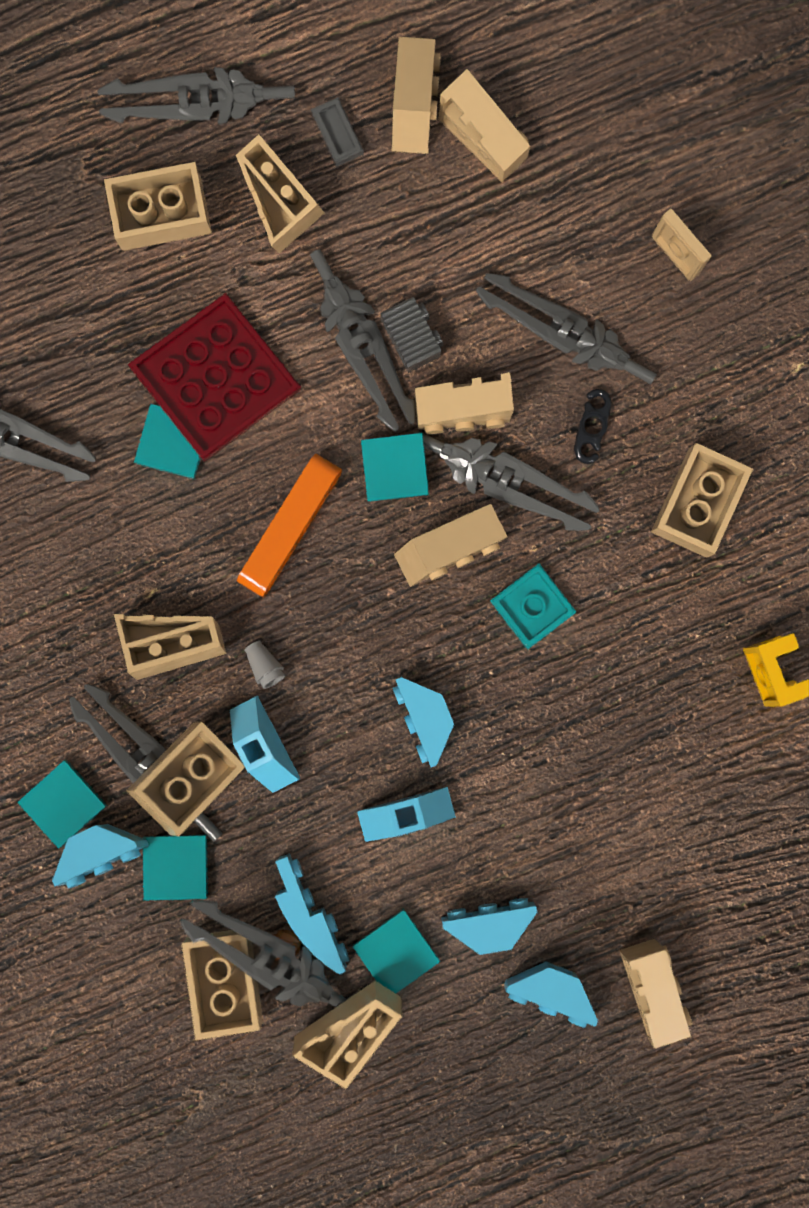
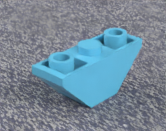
M402 677L396 679L398 686L392 689L398 704L405 703L410 715L405 716L404 719L410 734L415 732L418 734L421 744L417 745L416 749L422 763L428 761L430 767H434L438 764L454 726L442 694Z
M258 696L230 710L233 745L249 774L272 793L301 779Z
M448 787L357 811L365 842L396 837L426 829L456 817Z
M109 824L90 827L68 838L52 880L54 887L67 885L68 889L83 884L86 882L84 876L93 872L95 876L106 873L113 869L112 863L122 859L123 863L141 856L139 850L148 847L149 844L146 839Z
M528 898L510 900V906L497 908L496 903L478 906V911L466 913V909L450 910L447 912V916L441 917L443 929L479 955L511 950L537 914V907L534 902H528Z
M544 962L506 979L504 983L505 991L510 993L509 998L515 1002L525 1005L527 1001L539 1005L538 1009L552 1016H556L557 1012L569 1016V1022L586 1028L587 1024L595 1027L597 1025V1017L575 972L549 962Z

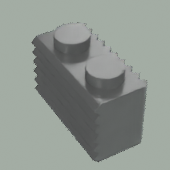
M412 297L380 313L381 321L408 373L441 357L440 348L444 345L437 330H430L426 322L430 317L423 303L417 304L415 298Z

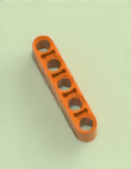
M317 453L313 455L237 578L238 583L263 598L267 595L335 486L343 469Z

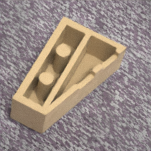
M399 37L393 101V152L428 154L430 120H436L437 101H432V96H438L439 77L433 76V73L440 71L441 53H435V39Z
M468 69L440 94L439 120L501 182L528 158L530 145L527 137L514 127Z
M258 134L236 154V157L256 203L259 216L263 221L269 242L278 253H281L324 214V211Z
M510 372L500 374L501 380L483 382V378L479 377L473 378L472 383L454 385V382L415 388L418 431L425 430V434H439L443 432V428L455 427L456 431L462 432L473 430L474 425L486 424L488 429L504 427L505 423L510 421L514 411Z
M489 504L411 539L394 556L409 586L412 587L428 578L433 581L447 574V569L454 565L457 568H461L473 562V556L481 552L483 556H487L499 550L500 546L498 543L508 536L492 505Z
M114 614L128 674L136 680L227 654L220 626L213 617H156L154 615L125 616L124 614Z
M652 939L619 950L648 1040L654 1049L691 1037L688 1026L692 1025L691 1017L686 1006L682 1007L679 995H682L681 987L677 977L673 976L670 965L672 961L666 945L662 946L656 939Z
M377 981L372 982L294 1036L293 1056L346 1089L402 1017L401 997Z

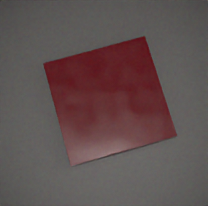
M226 293L128 364L130 370L203 462L207 461L301 390L298 382Z

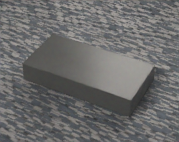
M338 97L311 109V114L336 167L364 155L361 144Z

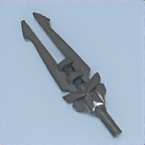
M214 67L217 77L216 81L210 80L206 72L177 75L125 85L119 79H115L101 87L97 93L104 96L178 92L179 104L102 108L99 110L101 115L119 123H123L124 119L129 116L172 120H210L213 112L220 111L218 124L220 125L227 123L231 116L235 120L244 118L249 109L264 100L295 98V86L263 87L245 79L240 71L231 70L227 75L223 68ZM210 90L212 92V102H210L209 98ZM188 91L191 95V104L188 101Z
M321 249L313 251L310 256L324 281V301L320 306L322 317L328 318L324 324L326 331L329 332L336 326L338 327L339 333L335 340L362 384L378 405L379 412L376 417L393 431L399 429L364 358L373 354L409 424H414V399L407 398L403 392L400 380L376 322L367 320L364 315L374 314V309L370 304L363 302L365 297L359 290L350 289L337 276H334ZM357 323L358 327L350 331L349 327ZM366 342L368 343L367 347L359 350L358 347Z
M487 273L485 274V279L553 317L554 319L550 326L487 290L477 287L476 293L489 309L500 308L520 324L565 354L572 351L577 352L578 354L573 358L572 362L580 365L587 363L588 368L595 371L602 368L624 369L650 385L657 374L630 359V356L618 343L617 334L611 329L605 331L604 324L599 320H595L594 327L591 329L588 326L587 318L534 293L514 286L510 281V276Z
M0 409V457L60 472L64 475L66 482L85 481L91 478L88 473L17 446L20 436L23 435L84 460L95 462L97 460L96 457L80 441L75 444H69L28 421ZM8 430H10L11 435L8 441L6 442L4 441V435Z
M423 434L424 447L439 454L450 467L453 479L459 484L466 482L467 490L471 493H476L478 481L483 484L484 494L508 504L561 520L565 524L566 530L583 531L591 529L589 523L518 491L524 479L598 513L600 510L598 505L585 490L581 493H574L504 451L497 457L489 455L495 449L497 443L487 442L482 445L480 439L470 438L464 443L450 444ZM494 466L491 475L488 477L489 471ZM514 475L511 484L508 486L509 480Z
M85 684L84 689L140 748L130 756L74 697H71L69 702L76 723L85 722L88 724L120 769L134 783L166 749L110 703V692L90 684ZM203 812L194 820L213 842L223 834Z
M194 900L191 901V906L260 946L261 952L256 959H252L184 918L180 920L184 931L193 943L205 941L219 954L269 990L274 989L278 985L283 986L275 996L276 1000L286 1001L290 999L291 1004L300 1007L308 1002L319 1001L337 1007L347 1000L336 993L329 985L324 975V965L317 958L312 959L311 952L306 947H302L299 959L295 957V946L272 934L221 913L218 909V902ZM279 958V965L276 969L272 970L273 961Z

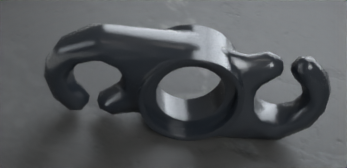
M593 389L587 393L586 397L589 400L596 396L601 397L604 400L603 407L596 409L591 402H586L584 404V414L578 424L573 450L577 460L581 463L591 464L599 459L597 453L585 456L582 454L581 448L585 444H590L595 451L601 449V440L607 430L612 406L609 393L602 389ZM595 418L600 422L601 431L598 434H589L585 430L584 423L587 419Z

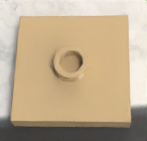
M672 209L662 216L652 234V238L685 277L692 281L701 273L712 255Z

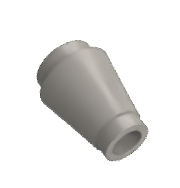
M256 641L245 648L244 651L247 654L256 683L261 684L263 689L270 688L284 679L285 675L282 672L284 667L261 641Z

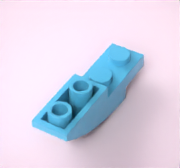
M290 853L279 857L275 862L286 889L278 891L275 897L283 915L300 941L314 956L336 973H344L347 967L345 962L350 960L344 943L338 944L334 935L338 928L332 913L326 914L324 907L312 912L311 907H314L315 903L309 888L303 889L299 879L303 877V871L298 859L292 860Z

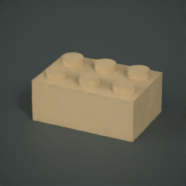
M196 162L104 179L114 236L122 251L212 234L201 175Z
M695 443L688 449L651 533L706 558L714 555L753 468Z
M195 722L126 791L170 835L179 837L245 766L203 722Z
M233 930L210 933L254 959L252 942ZM187 937L182 942L195 1040L260 1030L263 1024V1015L258 982L219 954L205 941L193 943Z

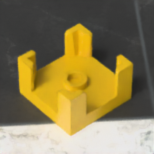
M794 633L782 637L776 636L743 648L765 707H782L809 697V679L800 683H796L794 680L785 682L776 659L777 656L798 649L799 645Z

